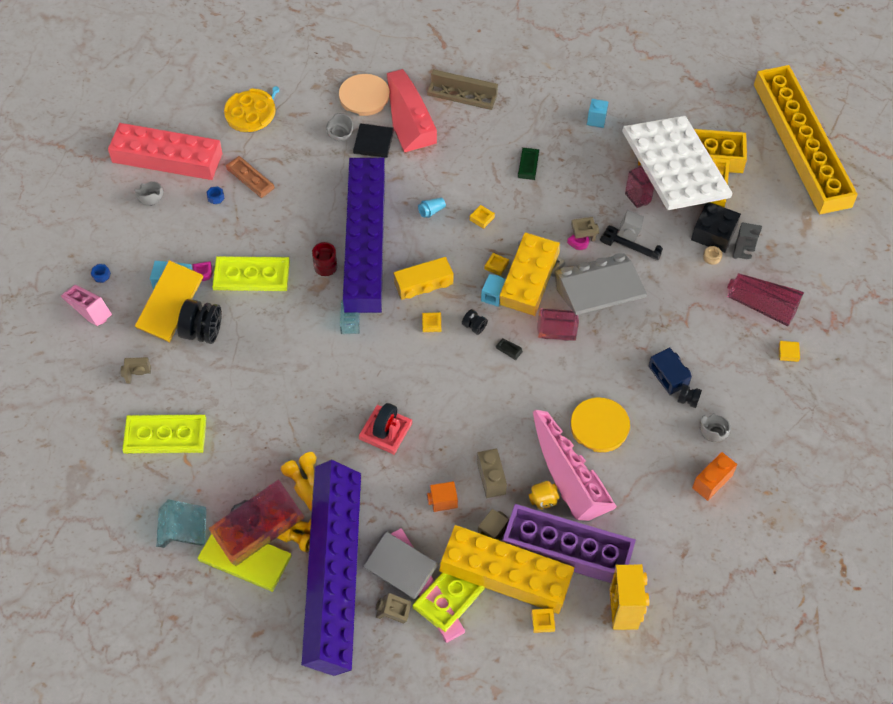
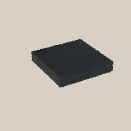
M360 123L353 153L388 158L394 128Z

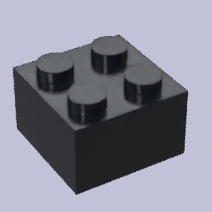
M710 202L706 203L694 227L691 241L707 247H718L725 253L738 226L741 213Z

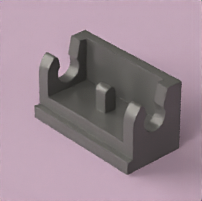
M741 223L735 242L734 259L752 258L751 254H745L744 251H755L762 230L761 225Z

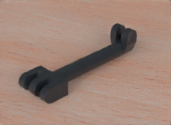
M610 225L607 226L606 231H604L603 236L600 238V241L606 245L611 246L613 242H616L655 260L660 259L663 251L660 245H657L653 251L618 236L619 229Z

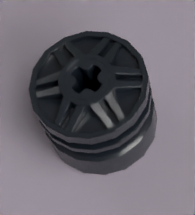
M186 299L178 317V336L188 340H194L197 336L199 342L205 341L208 344H213L221 326V306L217 304L211 305V303H205L202 306L201 301Z

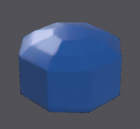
M218 186L210 187L206 192L208 202L212 204H220L225 199L223 189Z
M97 264L91 271L92 278L100 283L107 281L111 274L105 264Z

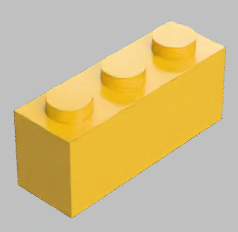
M446 257L393 272L394 284L401 300L429 293L439 288H446L453 284L454 273Z

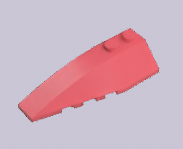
M403 69L387 73L393 128L404 153L437 144V129L420 94Z

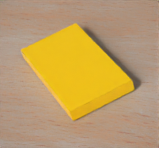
M169 260L135 327L170 343L177 329L178 317L184 301L193 298L204 276Z

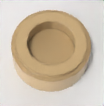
M715 246L707 247L704 251L703 259L708 264H718L722 259V251Z

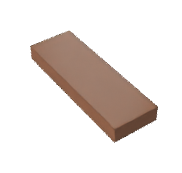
M240 156L226 165L229 172L260 198H263L275 189L273 183Z

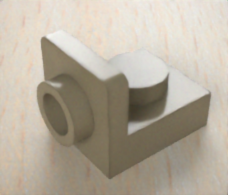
M593 217L571 221L575 239L590 236L592 242L596 240V235L599 234V227L597 223L595 224Z
M148 357L124 358V366H121L120 370L121 377H124L126 384H131V374H151V365Z
M388 593L380 598L376 604V618L381 619L385 616L404 624L407 622L412 602Z

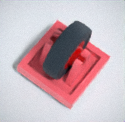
M386 403L383 407L377 405L359 434V440L395 455L412 425V419L398 414V409L395 405Z

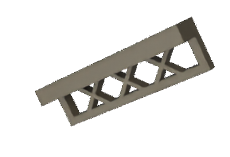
M433 69L427 95L492 110L498 96V84ZM434 86L442 88L439 92L433 91ZM457 91L459 94L450 95L449 92ZM470 94L474 95L475 98L468 99L465 96ZM482 99H491V102L485 103Z

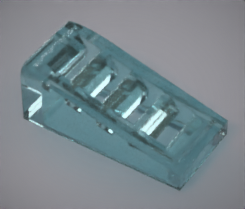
M341 300V334H360V313H344L343 300ZM345 316H355V318H345Z

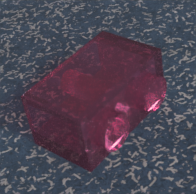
M641 165L629 171L625 195L636 208L648 205L652 201L654 186Z
M540 308L537 323L538 338L576 341L579 325L578 315L569 310Z

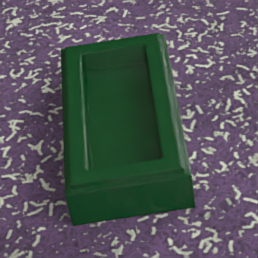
M522 147L518 178L535 180L540 149Z

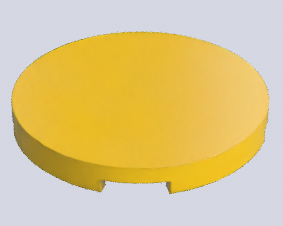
M254 88L233 94L227 100L224 107L227 123L230 127L240 132H254L263 129L273 120L276 112L275 104L270 94Z
M596 397L583 401L575 408L571 417L570 427L573 437L579 444L592 449L594 452H610L619 448L626 440L630 430V420L627 412L620 404L611 399Z

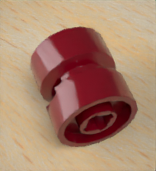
M327 242L316 244L312 250L315 272L324 277L333 275L338 268L334 245Z

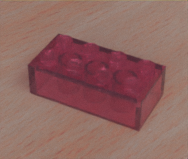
M278 479L208 529L230 562L237 566L300 522L305 516Z

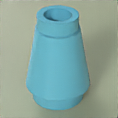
M443 198L424 200L418 205V210L422 217L429 218L445 208L446 203Z

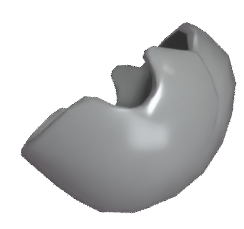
M344 113L334 114L333 118L327 123V134L338 142L347 140L353 132V120Z
M158 182L141 183L140 189L135 188L134 190L137 199L142 204L149 206L157 204L164 195L163 187Z
M715 413L709 417L703 415L700 421L702 436L708 441L719 442L730 435V423L722 416H718Z

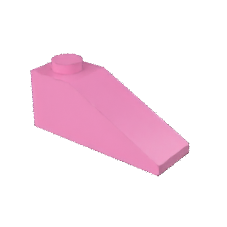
M74 285L61 295L70 306L87 321L96 326L105 323L107 318L112 315L101 297L77 285Z

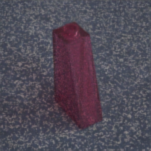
M738 273L735 280L731 279L727 286V289H729L727 297L786 326H789L794 318L804 294L800 290Z

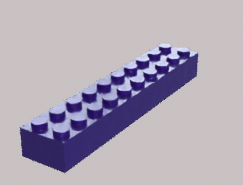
M349 158L343 283L344 313H382L385 158Z
M331 459L316 466L314 471L301 665L336 676L352 671L361 473Z

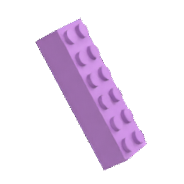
M517 504L514 505L503 538L505 543L575 567V573L608 583L612 582L616 565H629L636 539Z

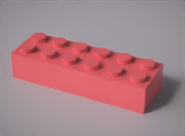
M119 123L108 147L112 163L213 180L223 154L220 140L124 123Z

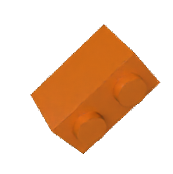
M721 452L696 477L692 488L708 501L734 475L738 464Z

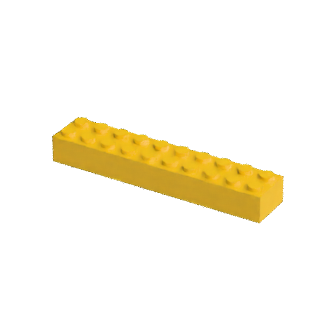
M790 65L757 71L754 87L819 215L852 208L858 194Z

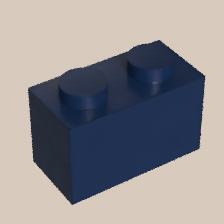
M670 347L651 356L648 367L669 395L680 391L683 384H690L692 378L691 371L683 365L679 355L676 352L674 353Z

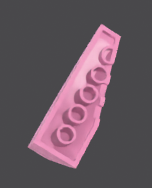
M534 410L533 416L542 453L562 499L571 509L572 516L576 520L590 521L614 510L617 506L594 470L589 471L584 465L586 460L582 455L578 456L573 451L572 447L574 445L570 440L561 435L563 431L547 411Z

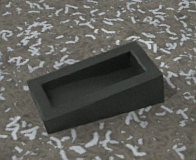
M504 338L496 345L498 350L514 360H517L523 353L522 347Z

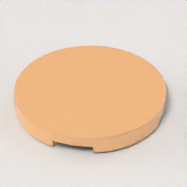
M372 74L354 75L345 80L339 89V100L342 107L346 111L359 114V116H369L382 111L390 99L387 83L382 78Z

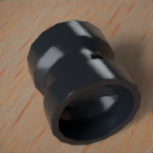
M473 309L469 310L462 319V325L466 328H471L472 332L476 335L482 333L488 323V319L479 316Z
M683 384L677 402L684 404L687 401L690 407L696 408L702 390L698 388L690 390L689 385Z

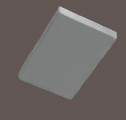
M386 531L363 567L416 600L438 566V563Z

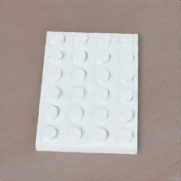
M686 116L623 127L622 132L667 210L731 198L732 191Z

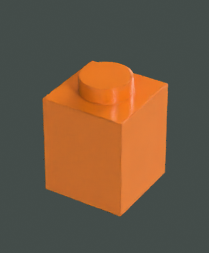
M454 481L430 485V493H427L428 505L433 506V512L458 508Z

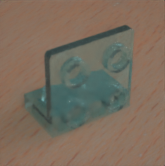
M168 499L158 509L156 547L165 548L172 541L199 546L205 544L206 507Z

